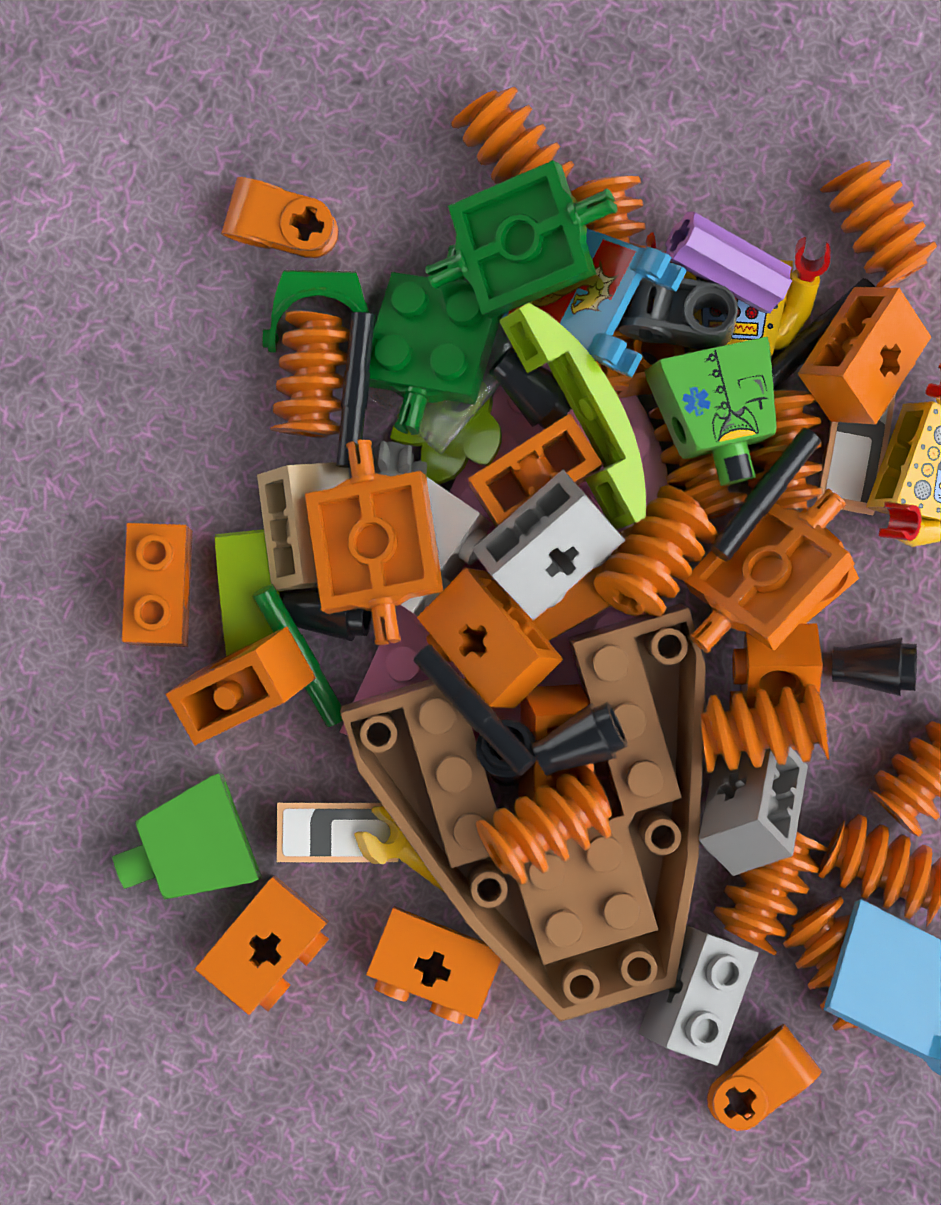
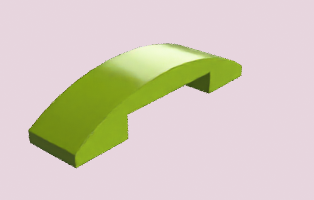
M531 303L518 308L500 319L499 322L527 373L545 363L548 364L594 451L602 461L604 468L585 478L605 517L616 530L645 518V478L636 438L617 393L594 358L564 326Z

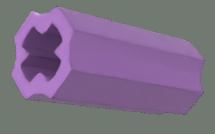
M686 212L682 220L673 227L665 244L667 247L666 253L671 257L670 262L684 267L688 272L708 283H717L726 287L734 294L735 298L762 313H771L773 308L780 301L784 300L792 282L790 279L791 266L695 212Z

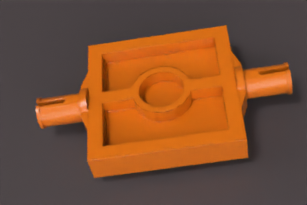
M358 440V444L354 441L346 444L352 478L345 480L334 488L306 493L305 498L321 610L327 614L358 608L371 611L376 639L375 644L387 645L389 641L391 643L401 641L395 606L401 605L410 598L441 593L444 590L426 475L421 470L395 476L375 473L371 448L372 442L370 440Z
M827 488L824 491L825 493L806 513L784 509L775 503L728 562L720 559L710 551L692 570L688 580L683 581L693 595L708 604L713 610L707 619L689 635L696 646L703 649L705 653H709L710 649L730 628L749 633L775 651L855 565L849 551L829 539L823 531V528L846 506L843 499L837 493H833L831 489Z

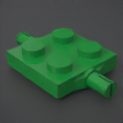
M552 160L448 205L456 231V254L434 264L426 265L425 271L431 275L427 278L432 287L438 289L440 286L465 277L474 289L481 314L491 319L592 277L597 273L586 242V224L612 213H617V205L613 203L615 202L613 194L606 188L602 192L577 202L571 195L562 165Z
M455 244L448 247L446 258L456 254ZM397 272L391 273L373 331L369 387L393 391L404 398L397 422L394 425L402 433L419 434L420 424L427 403L448 400L472 405L476 404L502 314L491 319L483 316L471 284L464 281L465 277L434 289L427 277Z

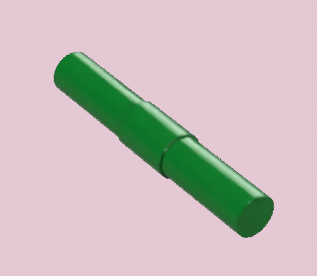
M273 584L261 588L252 595L273 633L286 626L288 627L316 679L304 687L325 725L331 727L343 720L341 715L342 705L319 667L320 664L306 639L298 630Z

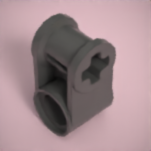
M642 278L631 298L628 316L620 321L619 331L629 338L648 343H667L701 351L721 347L731 341L735 332L738 304L734 294L726 287L717 283L683 278L675 292ZM654 298L652 313L647 314L650 299ZM703 308H714L724 315L725 321L720 326L707 328L695 320L694 314Z

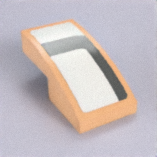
M896 394L876 425L830 421L827 444L823 451L821 462L823 471H820L818 487L823 488V491L828 488L833 493H837L846 504L841 510L872 516L875 511L867 508L866 505L888 447Z
M277 803V862H370L362 855L355 839V833L366 831L377 837L382 843L388 840L390 836L389 826L379 820L371 811L374 806H383L382 803ZM393 858L387 862H399V859Z

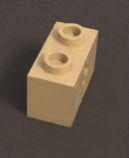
M336 462L286 465L257 474L271 584H273L276 591L318 588L305 494L334 488L345 480L350 479L349 468L336 466Z

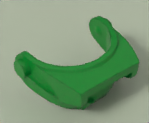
M284 270L274 297L270 329H263V348H268L270 353L277 352V343L279 341L277 334L278 322L283 313L295 301L304 297L321 295L335 298L347 305L353 312L369 313L356 271Z

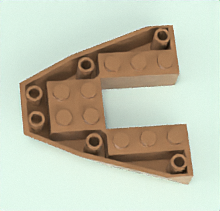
M681 603L667 607L665 613L660 617L644 614L568 637L585 695L595 707L606 702L611 705L623 728L628 747L617 751L616 759L604 761L617 802V807L610 808L612 815L608 818L612 836L606 839L594 827L587 829L591 846L587 850L582 849L572 838L567 840L570 859L565 862L552 850L545 852L549 871L544 874L530 861L525 863L527 883L521 885L509 873L504 874L495 865L478 835L476 821L485 820L494 827L493 816L497 809L484 767L477 757L476 740L472 726L452 706L449 699L430 679L341 706V715L355 762L364 780L468 926L560 1022L670 989L676 985L699 857L703 754L701 713H704L706 670L701 649L689 637L695 631L689 608Z

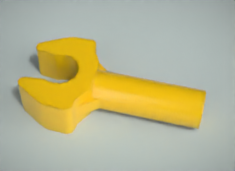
M384 806L372 807V813L389 826L390 836L385 843H382L377 837L366 831L356 832L355 839L362 855L372 864H385L389 859L398 858L444 892Z

